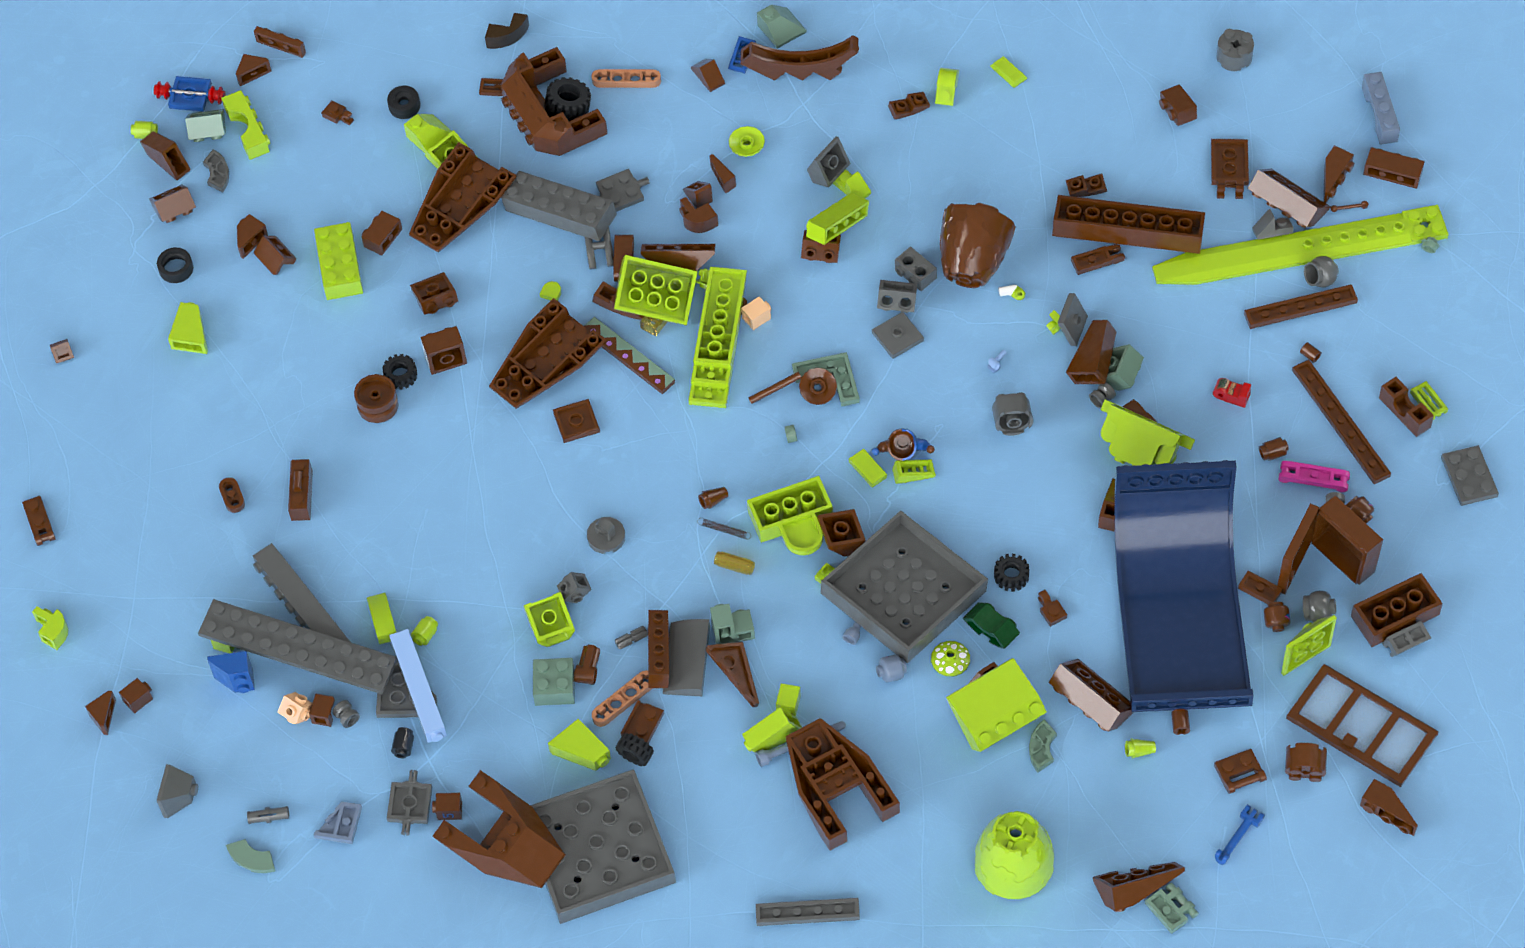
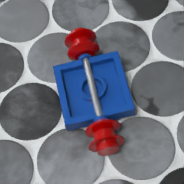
M176 76L173 88H171L169 82L162 85L161 81H158L154 85V95H156L157 99L164 96L165 100L170 97L169 109L204 112L207 99H209L211 104L214 101H218L220 105L222 103L221 98L226 96V92L223 91L222 87L215 90L214 86L211 87V79Z

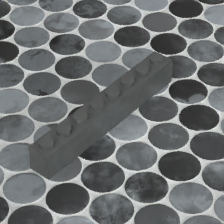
M272 543L252 555L255 561L253 564L255 570L259 574L262 572L265 576L263 579L269 587L273 586L275 595L279 600H284V605L290 614H295V620L300 627L304 626L306 629L350 642Z

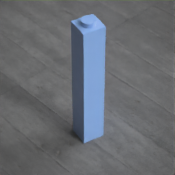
M406 629L389 635L391 644L427 742H437L447 735L409 630Z

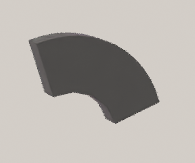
M213 149L203 161L204 166L210 171L207 183L208 186L224 192L229 182V169L224 157Z

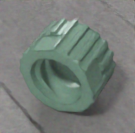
M794 425L785 426L788 443L797 441Z

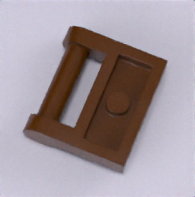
M1252 749L1214 762V767L1228 794L1234 793L1236 789L1257 781L1263 782L1267 780L1266 774ZM1249 772H1255V774L1239 779L1237 781H1230L1233 778L1239 777Z

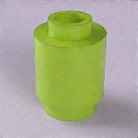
M135 121L134 124H131V135H134L135 139H144L153 131L158 133V125L152 121Z
M429 616L422 618L411 633L413 642L419 646L427 645L437 631V621Z

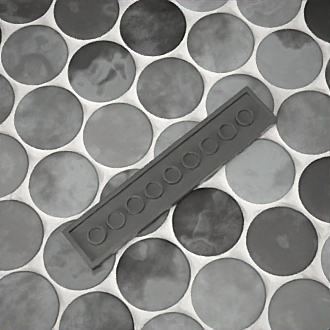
M215 599L212 600L198 632L200 637L382 695L397 662V657Z

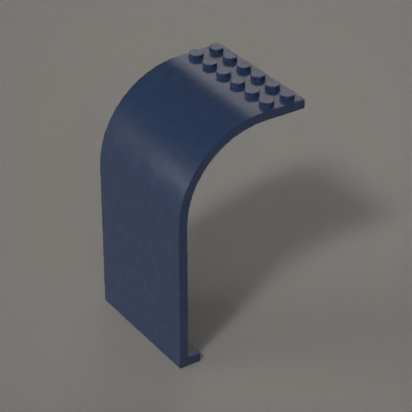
M1236 460L1183 462L1176 464L1163 463L1157 465L1144 464L1137 466L1124 465L1116 467L1114 495L1115 556L1131 712L1248 707L1253 704L1254 695L1253 689L1250 686L1234 561L1233 497L1237 468Z

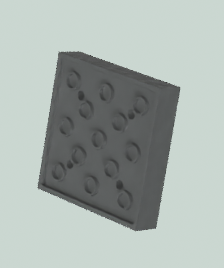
M899 511L821 580V594L896 655L903 658L906 663H909L986 592L988 578L904 512Z
M634 769L531 805L566 854L545 883L560 924L676 883L674 870ZM615 806L619 807L618 810H613L612 808ZM561 827V830L557 831L555 830V828ZM635 858L639 859L638 862H633L632 860ZM576 879H581L579 883L574 882Z

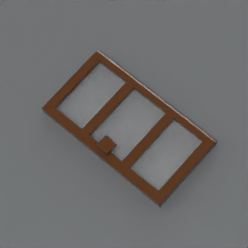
M1323 664L1286 716L1287 720L1399 787H1402L1439 733L1436 729L1326 664Z

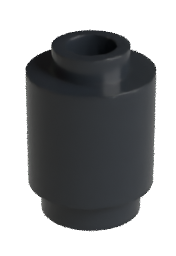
M400 727L395 732L391 752L395 757L404 759L411 755L414 741L411 729Z

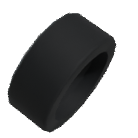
M178 247L163 251L156 263L160 276L169 283L185 281L190 277L194 268L190 254ZM174 259H182L186 262L179 271L169 272L164 268L169 261Z

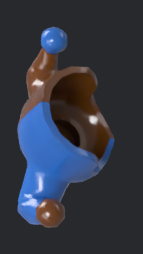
M901 428L893 431L889 438L880 442L876 448L872 449L871 453L877 456L879 453L889 452L896 460L904 461L913 457L916 451H927L931 454L935 449L927 440L916 438L912 431Z

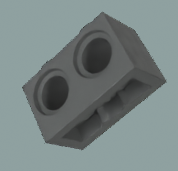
M911 246L895 259L896 273L907 279L909 283L917 284V289L920 291L937 279V268Z
M880 280L877 308L885 311L914 312L917 284Z

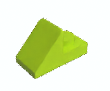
M845 169L833 182V185L846 195L852 192L866 199L871 194V190L858 171L852 175Z

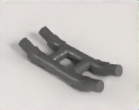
M609 227L603 235L604 241L593 243L592 239L585 237L590 270L596 269L594 250L605 248L607 267L614 266Z

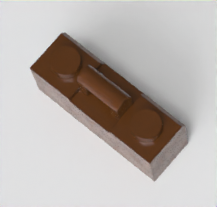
M309 459L291 460L288 512L291 521L311 520L313 470Z

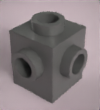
M570 572L557 585L564 602L578 603L592 590L583 573Z

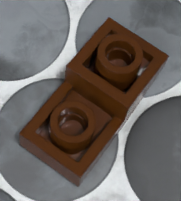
M918 92L907 94L906 99L889 101L888 107L895 120L919 113L929 108L930 104L925 93Z
M1102 173L1088 178H1084L1081 175L1066 180L1069 195L1073 197H1084L1108 192Z

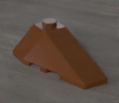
M1176 862L1151 865L1148 868L1149 870L1132 868L1130 873L1118 874V871L1094 876L1093 882L1105 906L1115 912H1122L1183 873L1185 867Z

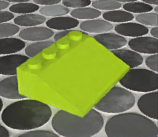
M625 255L621 263L614 309L687 325L697 271Z
M1014 658L1009 659L946 697L971 749L979 752L1047 713L1038 693Z

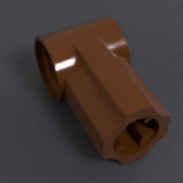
M589 644L583 646L580 662L575 668L574 682L595 684L600 648Z

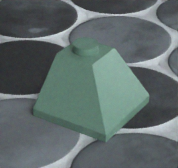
M770 5L757 12L758 27L777 49L807 32L787 7Z

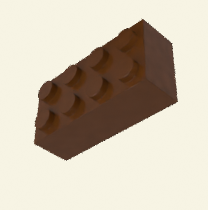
M1419 573L1353 605L1351 618L1370 646L1374 647L1384 642L1387 637L1420 621L1424 623L1440 615L1443 603L1423 574Z

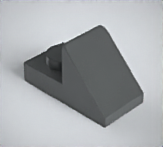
M1269 209L1252 227V230L1258 240L1293 233V225L1289 218H1278L1275 220L1272 211Z

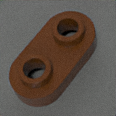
M230 477L223 479L219 483V490L227 510L232 513L240 512L245 507V501L237 481Z

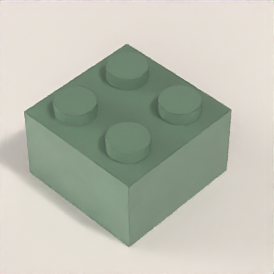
M573 658L533 660V698L535 706L575 704V669Z

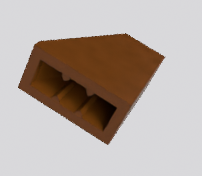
M154 131L140 141L146 154L175 180H179L191 170L174 141Z

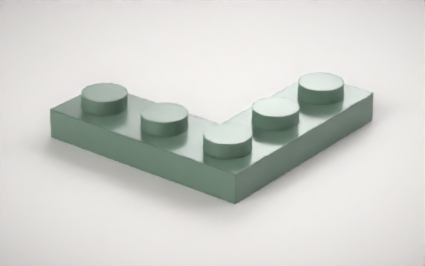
M847 352L792 364L793 374L799 371L801 377L805 372L813 368H823L832 373L836 379V389L841 407L860 403Z

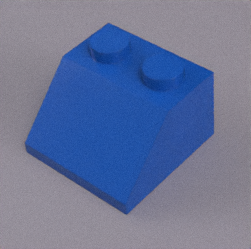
M247 651L207 656L212 674L217 681L235 693H247L255 690L253 667Z

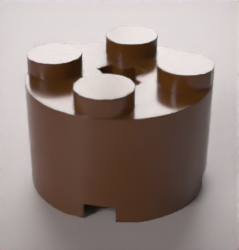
M1295 743L1293 748H1290V745L1286 747L1285 773L1289 775L1290 780L1299 781L1301 778H1309L1311 782H1320L1322 780V777L1326 775L1327 749L1323 747V750L1319 749V745L1314 743Z

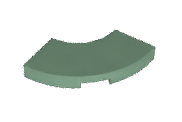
M1045 719L1034 729L1029 744L1030 760L1037 773L1054 762V758L1050 753V745L1057 737V733Z
M246 839L226 845L231 858L239 866L255 873L275 872L270 851L261 852L254 850L248 845Z

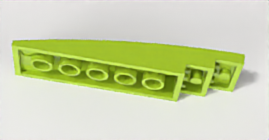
M710 267L693 359L694 366L688 400L689 405L727 407L747 270Z

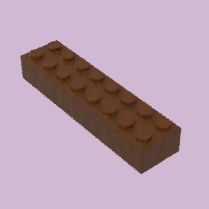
M1058 195L1052 236L1200 254L1205 212Z

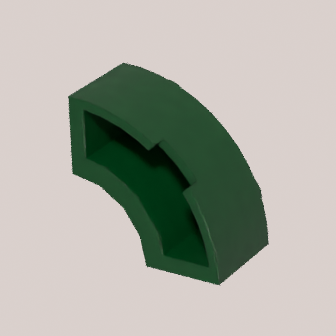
M978 602L963 617V620L978 635L983 633L990 639L989 643L999 648L1005 649L1020 634L1016 628V623L1012 619L996 612L995 608L989 603Z

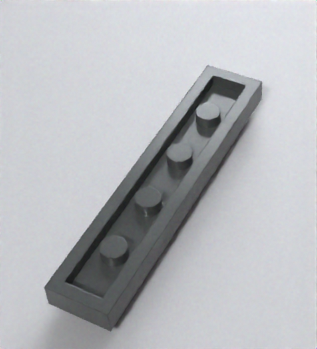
M858 898L756 904L757 926L860 920Z

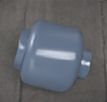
M898 655L882 657L879 660L876 672L878 677H882L885 682L901 680L904 674L907 673V667L903 658H900Z

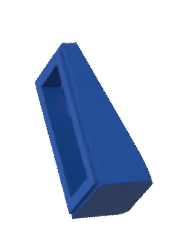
M738 37L728 66L729 70L746 73L747 67L743 66L741 68L734 66V64H741V61L737 60V57L741 58V54H739L742 49L741 47H745L752 41L756 43V40Z

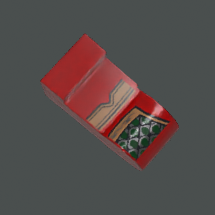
M1219 378L1213 390V396L1224 402L1245 408L1251 395L1252 384L1244 382L1242 385L1231 382L1226 378Z

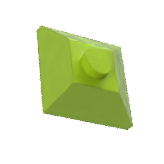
M416 114L404 124L406 137L424 153L452 131L433 114Z

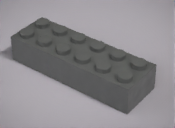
M518 171L517 177L501 197L507 212L596 241L601 240L617 215L612 200L522 171Z

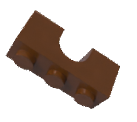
M1394 377L1381 386L1379 399L1418 437L1431 428L1434 415L1422 403L1415 406L1408 397L1409 389L1397 377Z

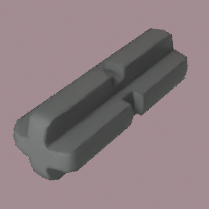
M640 626L630 631L631 634L626 633L616 638L615 644L617 648L623 649L633 644L632 641L636 642L648 635L646 628Z

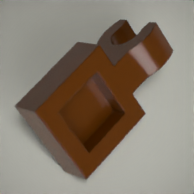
M332 100L321 112L323 118L336 124L340 120L347 125L354 121L351 118L352 113L347 111L345 106Z
M1046 590L1038 593V600L1043 605L1040 608V612L1050 627L1067 618V613L1058 600L1052 602Z

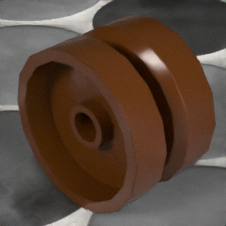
M379 374L368 375L356 384L354 397L358 413L363 419L372 423H381L395 415L399 404L395 386L389 378Z

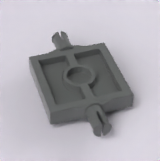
M629 169L596 182L600 197L612 200L616 212L644 201L640 187L650 184L648 177L637 181Z
M413 770L409 771V781L402 783L392 782L387 821L402 823L401 834L405 835L406 832V836L410 835L411 824H428L432 784L417 782L418 771L414 770V773Z

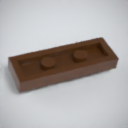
M256 26L254 30L256 42L301 58L306 54L304 42L301 40L293 39L282 33L273 32L268 28Z

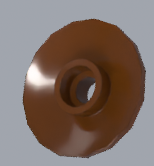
M823 368L808 370L800 379L799 384L800 394L804 400L814 405L826 404L832 400L837 388L836 379L832 373ZM820 385L821 390L816 391L814 386Z

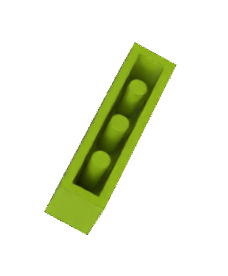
M851 192L815 217L809 219L806 224V237L825 245L867 217L869 200Z

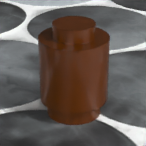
M1281 437L1264 442L1259 446V452L1264 461H1271L1285 456L1289 450L1287 441L1285 439L1282 440Z

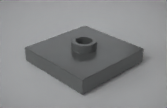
M1075 293L1068 294L1058 320V325L1071 346H1077L1088 318Z
M903 312L872 329V334L892 359L924 341V337Z

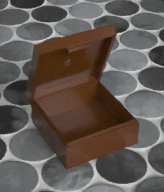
M1337 496L1332 497L1320 508L1310 503L1283 557L1277 586L1283 588L1282 594H1286L1310 544H1313L1351 581L1360 585L1375 573L1383 539Z

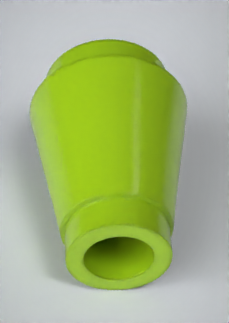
M1131 738L1130 741L1125 742V754L1132 759L1156 752L1154 741Z

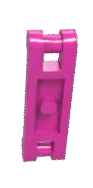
M1292 461L1281 462L1280 469L1282 471L1279 473L1278 480L1282 483H1300L1336 489L1343 493L1348 491L1349 471Z

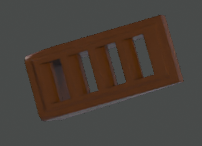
M711 154L709 156L710 167L723 191L728 193L736 187L735 175L716 156Z

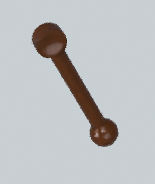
M1362 201L1361 204L1332 205L1331 211L1336 212L1337 210L1358 207L1367 209L1369 204L1367 201Z

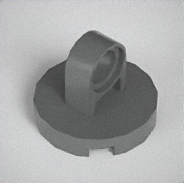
M601 517L593 521L587 529L589 546L601 554H606L605 552L610 551L616 552L625 542V529L622 523L612 517Z

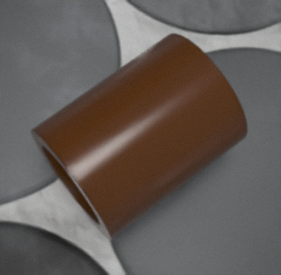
M1309 342L1305 343L1300 350V353L1313 363L1322 354L1321 351Z

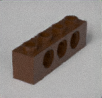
M648 610V688H668V610Z

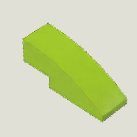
M386 593L367 597L379 645L391 642L389 635L397 632Z

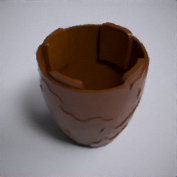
M951 203L944 209L940 233L941 264L946 279L951 282L954 279L957 285L966 288L985 286L999 268L1006 251L1009 249L1016 228L1014 222L1000 213L996 207L987 204Z

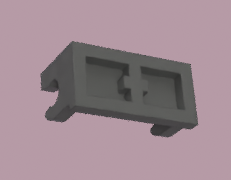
M1422 621L1387 637L1382 644L1385 648H1390V656L1394 657L1430 640L1431 636Z

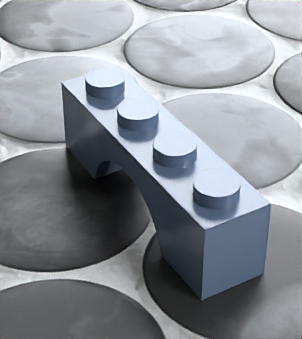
M1382 72L1364 74L1362 90L1366 102L1370 101L1373 108L1375 131L1379 144L1398 142L1400 127Z

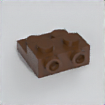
M444 272L410 285L411 291L424 315L434 314L441 308L452 307L455 303L459 302L456 291Z

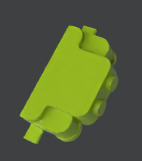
M1106 399L1103 402L1101 410L1107 413V417L1101 429V437L1104 441L1111 443L1109 452L1115 457V461L1122 464L1127 462L1132 464V466L1173 464L1176 460L1179 446L1189 450L1192 449L1195 439Z

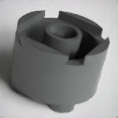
M1226 29L1219 37L1216 58L1224 69L1240 71L1241 68H1247L1251 64L1254 50L1252 34L1242 30Z
M1025 393L999 394L996 397V401L992 405V412L997 431H1002L1004 435L1014 436L1024 433L1025 428H1030L1033 425L1030 402Z

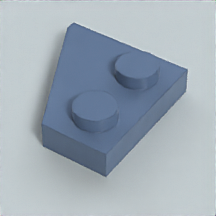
M341 801L335 808L334 813L326 818V823L314 832V838L353 844L362 810L361 804Z

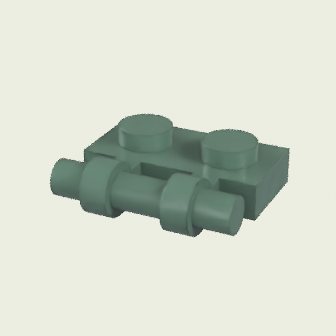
M1170 883L1166 886L1170 893L1166 895L1160 889L1146 899L1145 904L1172 934L1188 922L1185 914L1195 918L1199 913L1194 908L1195 905L1182 895L1183 891L1179 887L1176 888L1173 883ZM1173 900H1177L1181 907L1178 908Z

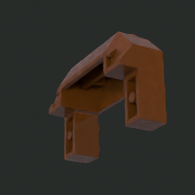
M558 47L531 59H528L524 52L521 53L507 69L501 84L503 95L501 101L505 108L508 107L512 120L517 121L519 131L521 133L524 132L526 135L525 139L529 146L532 145L535 151L561 156L608 133L606 120L598 109L572 121H568L563 112L549 117L545 111V99L538 90L537 85L567 72L565 58Z

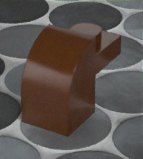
M687 197L680 199L681 208H679V211L683 216L684 227L694 233H704L718 226V215L709 203L695 209Z

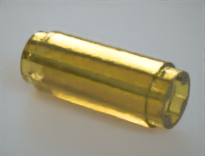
M718 551L715 555L714 564L719 567L745 575H752L755 562H752V560L723 551Z

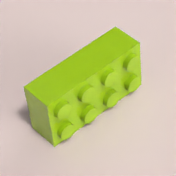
M350 222L314 228L323 287L327 300L363 294Z

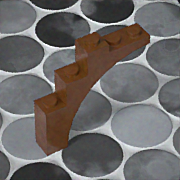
M852 35L833 46L810 51L778 50L752 41L741 49V65L774 81L784 75L785 72L802 81L813 72L828 80H832L841 73L842 64L858 53L859 38Z

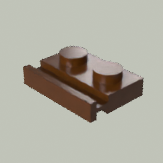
M638 700L621 731V736L624 733H631L649 743L664 715V710L647 703H641Z

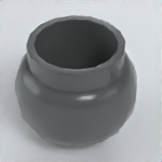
M1327 256L1316 257L1304 267L1306 282L1311 286L1323 288L1332 285L1336 281L1339 272L1337 264Z
M1320 590L1314 591L1310 595H1304L1303 614L1305 621L1315 622L1318 619L1336 614L1335 598L1331 599L1328 592Z

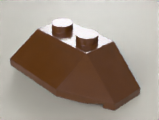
M642 244L641 255L646 260L698 271L715 254L716 244Z

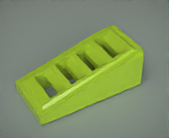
M932 459L897 460L892 468L896 484L934 478L936 476Z

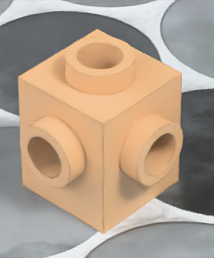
M293 692L283 697L278 713L287 718L288 722L298 724L310 718L309 713L312 702L307 700L306 696Z

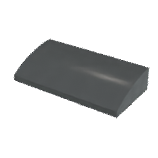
M690 619L671 623L669 635L668 688H663V694L703 696L707 659L705 648L708 645L710 632L709 619Z

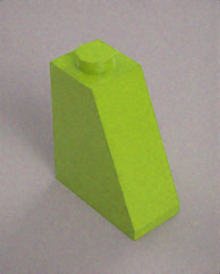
M180 302L168 337L171 349L202 354L208 353L202 315L197 304Z
M780 707L742 734L745 739L744 745L750 752H757L762 749L764 751L771 750L786 743L785 736L797 731L802 726L796 716Z
M579 719L548 742L549 752L552 755L597 771L600 767H605L611 759L610 750Z

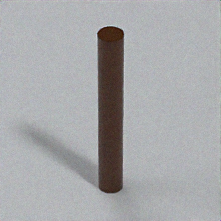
M798 371L748 398L751 404L802 377Z

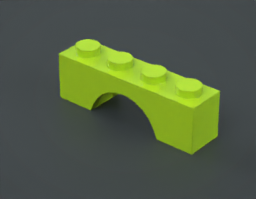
M240 90L222 97L223 106L230 121H240L248 125L247 130L240 137L249 160L269 153L268 145L270 140L267 134L263 135V126L260 121H256L258 117L254 108L250 109L249 107L251 102L248 96H244Z

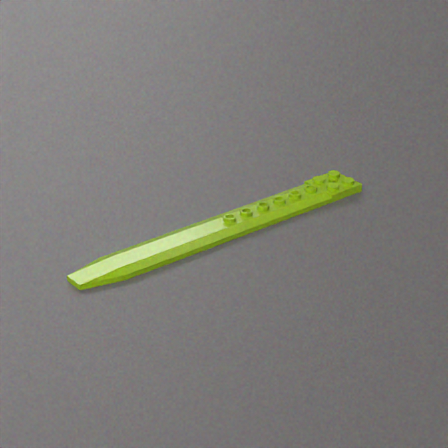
M1432 205L1405 210L1402 213L1201 249L1200 254L1185 252L1152 266L1156 284L1197 285L1306 265L1319 256H1327L1333 260L1420 244L1427 237H1433L1436 240L1447 239L1449 234L1439 206ZM1422 222L1428 223V227L1421 225Z

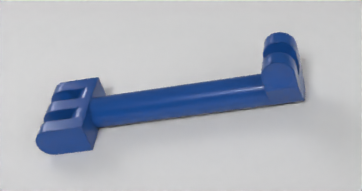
M1248 804L1245 806L1240 814V818L1244 819L1243 823L1224 850L1218 849L1215 854V859L1220 865H1224L1227 862L1230 854L1251 824L1258 827L1265 814L1261 813L1258 818H1255L1258 810L1254 808L1251 814H1249L1251 806Z

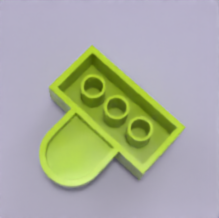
M820 476L747 500L748 514L761 543L782 536L786 547L797 555H810L816 552L822 545L823 533L817 515L833 513V506Z

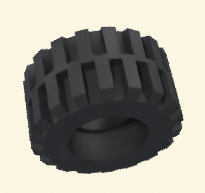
M565 77L555 79L547 87L544 104L545 111L549 117L563 112L568 121L585 115L589 112L590 89L586 87L584 82L581 83L578 79L574 80L571 77L569 79Z

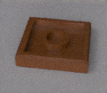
M589 399L553 409V414L564 443L600 433Z

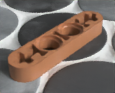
M653 69L595 70L591 75L593 85L599 88H654L661 84L660 72ZM615 76L622 77L620 81L613 80ZM633 76L640 77L638 81L631 80Z
M645 670L637 674L592 711L593 723L599 727L606 726L649 692L652 688H648L646 681L643 682L644 678L648 679V671ZM628 689H635L637 691L634 696L626 695ZM613 701H620L622 703L619 708H612L610 706ZM597 715H604L605 718H598Z

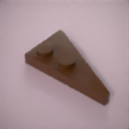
M743 642L707 645L705 650L748 703L752 707H757L759 700Z

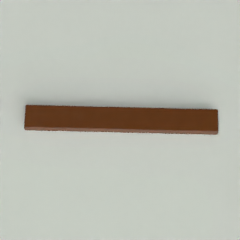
M1308 359L1292 367L1293 373L1372 483L1377 484L1391 477L1389 469Z

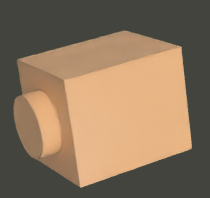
M757 297L741 308L742 319L752 330H755L771 319V307L767 301H763L760 297Z

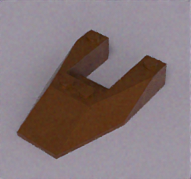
M819 718L785 736L798 795L829 851L847 842V831L828 802L856 786H859L882 822L900 813V802L869 755L824 720Z
M480 770L468 787L503 811L499 819L480 844L445 820H443L432 837L486 875L542 888L566 854L531 805Z

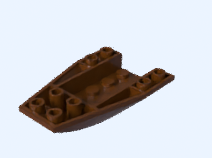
M458 142L438 168L409 232V236L439 253L496 205L517 177L516 174L503 167L499 170L477 158L472 149Z
M553 298L527 324L490 383L489 388L517 409L580 369L607 340L594 329L591 332L569 315L564 305Z

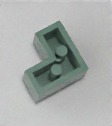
M718 604L710 608L716 644L736 643L755 639L750 609H741L731 613L729 604Z

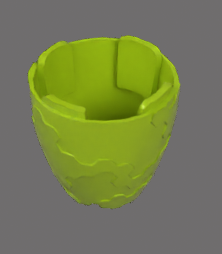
M1021 811L1000 814L992 819L982 831L975 848V874L978 881L991 894L1007 899L1027 898L1044 888L1053 874L1054 849L1052 841L1045 828L1032 815ZM1016 829L1021 832V835L1019 837H1012L1010 832Z

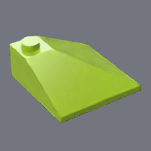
M1335 615L1318 619L1313 623H1307L1286 645L1281 671L1283 676L1331 646L1337 619Z

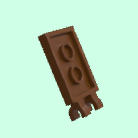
M1211 139V184L1217 185V199H1224L1225 187L1235 188V199H1243L1244 186L1249 185L1248 139Z

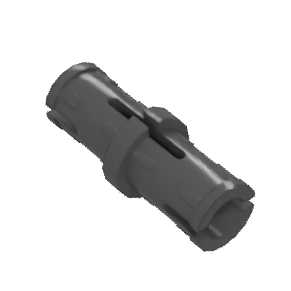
M288 806L272 809L265 807V810L247 811L248 824L259 822L271 823L274 820L289 819ZM277 813L276 815L260 817V815Z

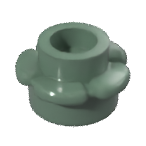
M1427 237V239L1422 240L1421 248L1428 253H1435L1440 245L1435 238Z

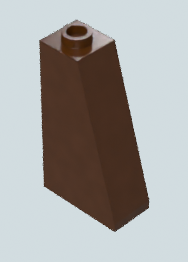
M1093 320L1066 371L1074 384L1106 383L1117 333L1108 320Z

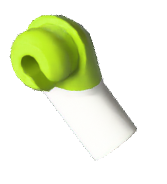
M1017 285L998 288L1000 297L1010 295L1016 300H1023L1025 298V291Z

